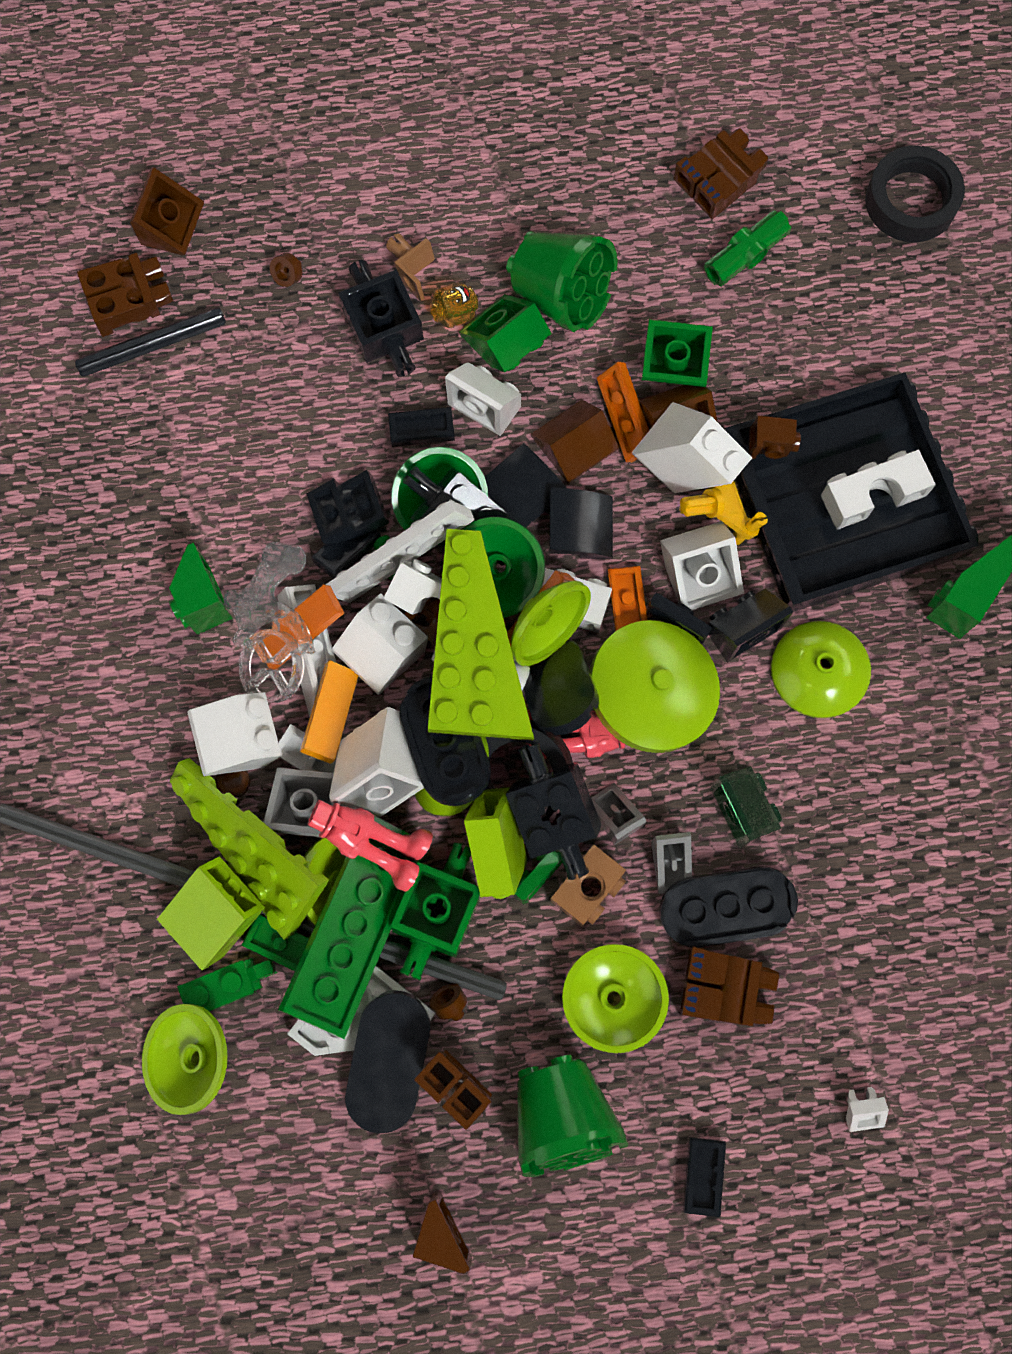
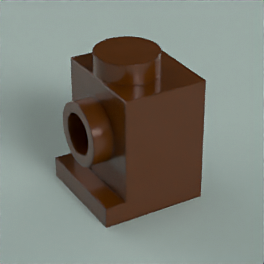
M757 416L749 428L748 454L752 459H755L758 454H765L767 458L779 459L787 457L790 451L797 452L801 441L800 432H796L797 420Z

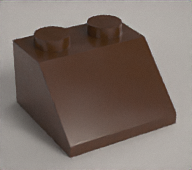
M682 385L639 400L649 430L672 402L710 415L717 421L712 391L707 387Z

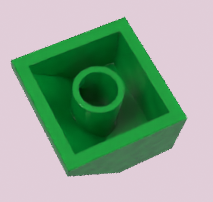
M506 294L459 331L460 336L490 367L502 372L516 368L525 355L540 348L544 340L552 334L534 302Z
M649 319L643 358L642 380L706 387L713 326Z
M194 542L187 545L169 587L174 598L169 601L175 617L181 620L185 628L191 627L198 635L233 619L208 562Z

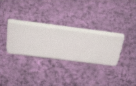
M315 584L285 587L278 594L277 598L283 618L316 591ZM327 628L293 655L309 716L325 664L329 660L336 663Z

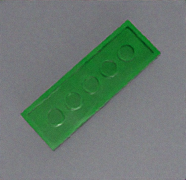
M374 816V821L388 828L389 830L402 835H410L409 833ZM369 838V843L394 857L407 859L416 864L420 862V860L413 861L403 856L397 850ZM357 856L355 859L345 857L279 1006V1011L338 1038L345 1039L405 893L395 887L391 875L385 869L360 856Z

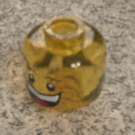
M454 282L437 289L433 294V303L430 304V312L436 322L440 321L446 328H454L470 322L478 309V299L474 290L462 282Z

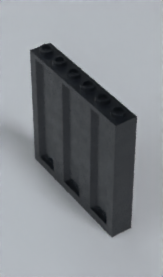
M906 372L765 415L767 417L797 420L796 432H800L801 435L799 450L797 452L790 451L787 457L771 459L767 458L765 454H758L755 459H751L735 478L750 518L758 512H762L767 516L764 519H768V521L760 528L757 536L782 601L788 604L793 611L969 556L979 546L977 530L968 521L965 514V502L961 496L957 495L953 485L952 471L943 462L940 443L932 436L929 429L928 415L925 410H921L917 400V389L913 382H909ZM755 419L724 428L747 453L749 449V428ZM916 450L920 451L936 484L926 497L896 507L892 497L886 491L881 489L870 490L869 495L875 508L868 518L841 529H836L821 497L829 479L842 473H846L847 476L855 474L859 468L871 462H876L877 465L887 462L890 456L900 451H906L907 454Z

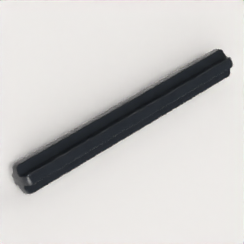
M216 307L75 360V365L79 374L85 377L223 326L226 321L222 310Z

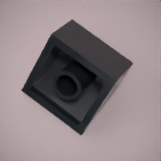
M763 589L756 594L753 590L749 591L737 600V606L729 611L726 607L721 608L709 617L711 622L708 625L712 627L709 637L728 663L780 631L793 614L792 608L767 589Z

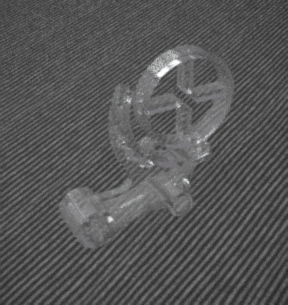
M270 542L266 545L262 553V562L256 568L251 582L242 591L229 590L224 596V604L233 611L238 626L232 642L237 647L243 646L239 658L241 683L248 694L261 693L257 687L270 675L280 693L274 697L266 696L268 703L283 702L293 696L299 688L304 675L303 654L315 653L314 643L304 620L290 606L279 602L274 595L276 587L289 574H299L306 564V554L301 547L280 542ZM272 622L271 629L256 632L263 625ZM280 624L289 628L296 636L298 642L287 632L281 631ZM275 635L282 639L286 645L272 657L262 640ZM254 650L263 663L281 665L291 655L293 666L289 683L280 670L261 668L252 677L251 659Z

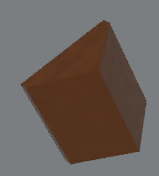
M152 167L148 173L130 223L141 245L185 255L204 201Z
M580 400L531 433L533 440L568 484L619 450V445L603 411L584 400Z
M437 1191L429 1201L413 1257L464 1274L470 1270L472 1256L440 1191Z

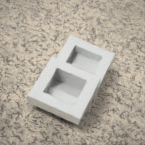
M290 724L279 741L282 754L279 758L300 770L334 773L336 759L333 763L329 764L300 752L305 732Z

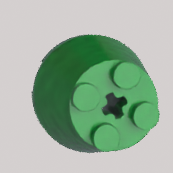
M528 231L516 254L509 257L506 270L511 274V285L518 295L525 300L534 302L539 311L560 327L575 333V331L581 328L586 330L591 328L604 312L612 295L607 293L611 272L617 271L618 259L614 244L609 239L597 235Z
M564 1055L552 1059V1066L540 1070L538 1066H533L518 1072V1159L522 1176L524 1177L541 1176L544 1174L543 1169L549 1168L550 1171L561 1169L566 1171L613 1155L611 1147L619 1145L620 1149L628 1146L621 1123L587 1064L581 1061V1059L573 1060L571 1055Z

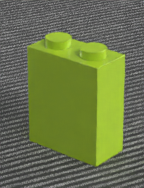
M509 788L484 790L474 800L464 820L480 897L492 896L496 899H502L515 895L527 864L523 837L506 797Z
M219 856L196 869L157 920L188 954L191 960L203 971L227 954L266 907Z

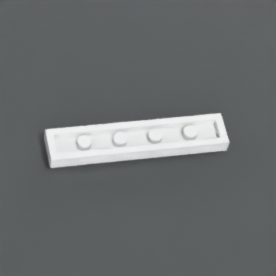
M452 500L440 504L435 511L423 519L413 522L410 528L398 536L388 539L382 547L373 553L363 556L361 561L348 570L341 571L337 574L336 578L325 585L331 586L337 599L348 603L352 602L396 573L401 562H412L446 539V529L460 530L473 522L474 518L471 509Z

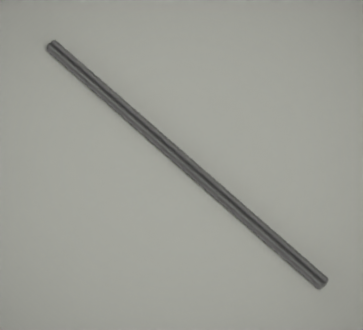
M4 803L0 804V823L168 883L183 887L195 872ZM263 911L260 913L261 916L267 917ZM306 916L298 929L312 934L315 925ZM386 940L379 958L403 966L410 948ZM432 955L429 956L423 971L424 974L457 984L460 987L497 1000L503 999L507 989L505 981Z

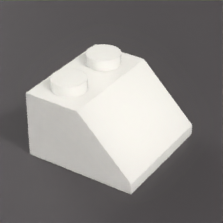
M467 362L449 372L445 377L448 405L499 436L503 434L521 408V393H519V390L509 382L505 381L502 383L495 379L490 371L482 366L475 367Z
M722 521L660 540L665 568L678 603H682L691 610L744 594L736 539Z
M381 593L356 614L332 648V652L378 695L425 653L428 637L392 603L383 599L384 596Z
M265 692L234 695L190 709L187 712L203 776L261 769L282 756Z

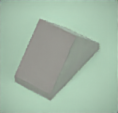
M615 783L591 797L602 827L614 845L641 829L647 822L644 815Z
M686 832L655 836L651 841L658 894H663L678 880L692 877L691 834Z

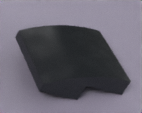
M524 443L484 476L488 487V497L508 514L506 518L514 520L524 527L529 526L549 508V492L551 487L567 488L555 473Z
M368 470L340 485L333 478L306 493L324 544L353 539L390 523L374 478Z
M551 487L549 492V553L579 554L580 559H612L613 497L585 490Z

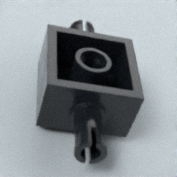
M358 260L361 267L360 271L356 262L349 266V272L352 274L356 286L338 293L343 313L366 363L389 355L396 370V375L398 377L405 376L404 366L409 375L416 367L406 347L424 340L422 322L397 269L373 278L367 261Z
M414 466L409 472L419 482H415L408 475L402 481L403 484L407 485L424 499V502L410 517L414 522L423 519L435 511L440 504L449 500L471 509L474 521L488 517L506 518L508 515L466 477L453 468L448 471L438 484L420 471L417 466ZM445 540L440 543L443 547H445ZM497 561L501 566L505 565L503 561Z
M533 742L531 743L532 746L527 744L519 748L518 752L521 755L529 778L513 783L507 791L506 797L530 858L532 859L554 851L559 852L568 880L576 879V874L580 878L588 874L589 869L585 864L578 844L597 838L602 824L578 762L549 770L542 754L540 743ZM551 806L553 810H560V813L556 814L554 811H550L548 807Z

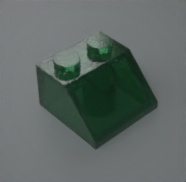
M751 766L720 776L710 787L739 849L782 829L779 824L782 822L781 814L774 803L769 804L764 793L767 791L764 779L759 772L754 773Z

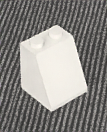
M674 402L670 404L632 451V454L673 493L731 484L752 459L712 416Z
M387 707L379 711L377 715L363 725L355 728L353 732L340 741L329 794L330 802L339 803L341 806L353 809L363 808L380 818L424 788L401 722L400 711Z

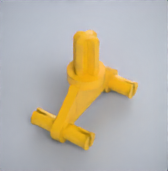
M734 481L728 485L710 487L704 490L702 495L684 497L680 500L679 511L686 517L702 514L709 518L717 517L718 520H721L735 532L732 534L735 536L736 545H740L746 539H753L758 535L760 528L768 521V519H764L767 516L762 512L756 513L752 518H747Z

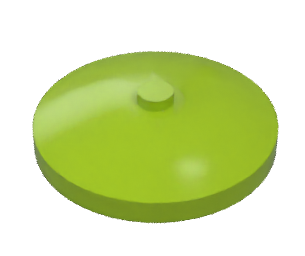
M651 620L628 624L614 632L600 646L593 658L590 672L599 694V705L597 709L594 707V710L604 727L622 743L645 752H671L685 747L696 740L712 723L720 699L718 673L712 658L703 645L694 636L680 627L662 621Z

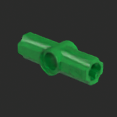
M773 210L750 229L748 227L740 229L723 250L705 263L704 270L708 279L714 285L722 287L743 269L755 267L766 256L770 248L790 234L792 227L788 222L787 216L782 211Z

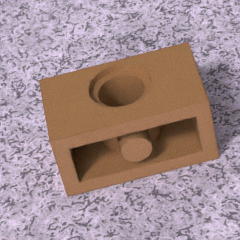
M594 844L583 857L589 873L580 878L576 874V879L568 880L567 877L550 899L554 905L582 927L586 921L593 925L605 910L600 903L609 893L612 897H615L626 883L621 877L626 869ZM586 879H594L600 886V893L595 897L584 895L581 890V883Z

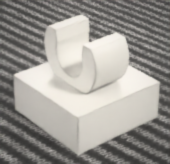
M867 1087V1100L860 1101L856 1098L854 1089L849 1090L846 1115L849 1132L885 1127L889 1109L885 1097L876 1098V1092L872 1087Z

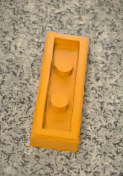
M331 660L325 664L301 745V753L329 764L335 761L358 675L352 669Z

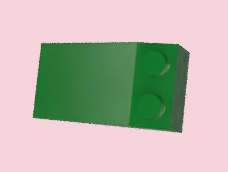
M1012 535L962 572L953 582L948 579L928 602L927 606L932 609L926 618L959 639L980 623L1012 573Z

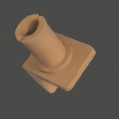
M394 234V238L399 242L397 243L390 237L386 248L398 258L394 263L404 286L416 298L422 301L425 299L420 281L414 275L434 261L431 243L428 239H424L413 248L401 234Z

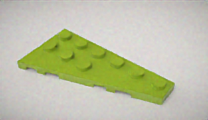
M446 529L428 732L534 740L481 531Z
M191 758L178 762L170 779L176 795L183 799L190 809L193 819L201 824L208 834L211 844L221 852L231 870L266 907L263 912L267 916L270 926L277 930L283 940L294 935L329 879L322 873L314 875L306 868L308 861L300 854L293 856L286 850L284 840L250 810L243 812L235 805L237 799L229 792L222 794L216 788L215 779L210 775L203 776L201 767Z

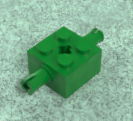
M453 843L443 870H437L420 862L417 863L419 865L418 877L413 886L404 893L390 926L392 932L410 939L412 943L399 972L409 976L414 963H416L411 976L419 981L422 978L421 975L431 951L435 952L437 950L451 957H457L481 898L478 886L462 879L471 857V851L469 847L465 846L460 859H458L462 850V844ZM438 903H442L445 914H439L437 918H433L431 910L428 908L430 906L436 907Z

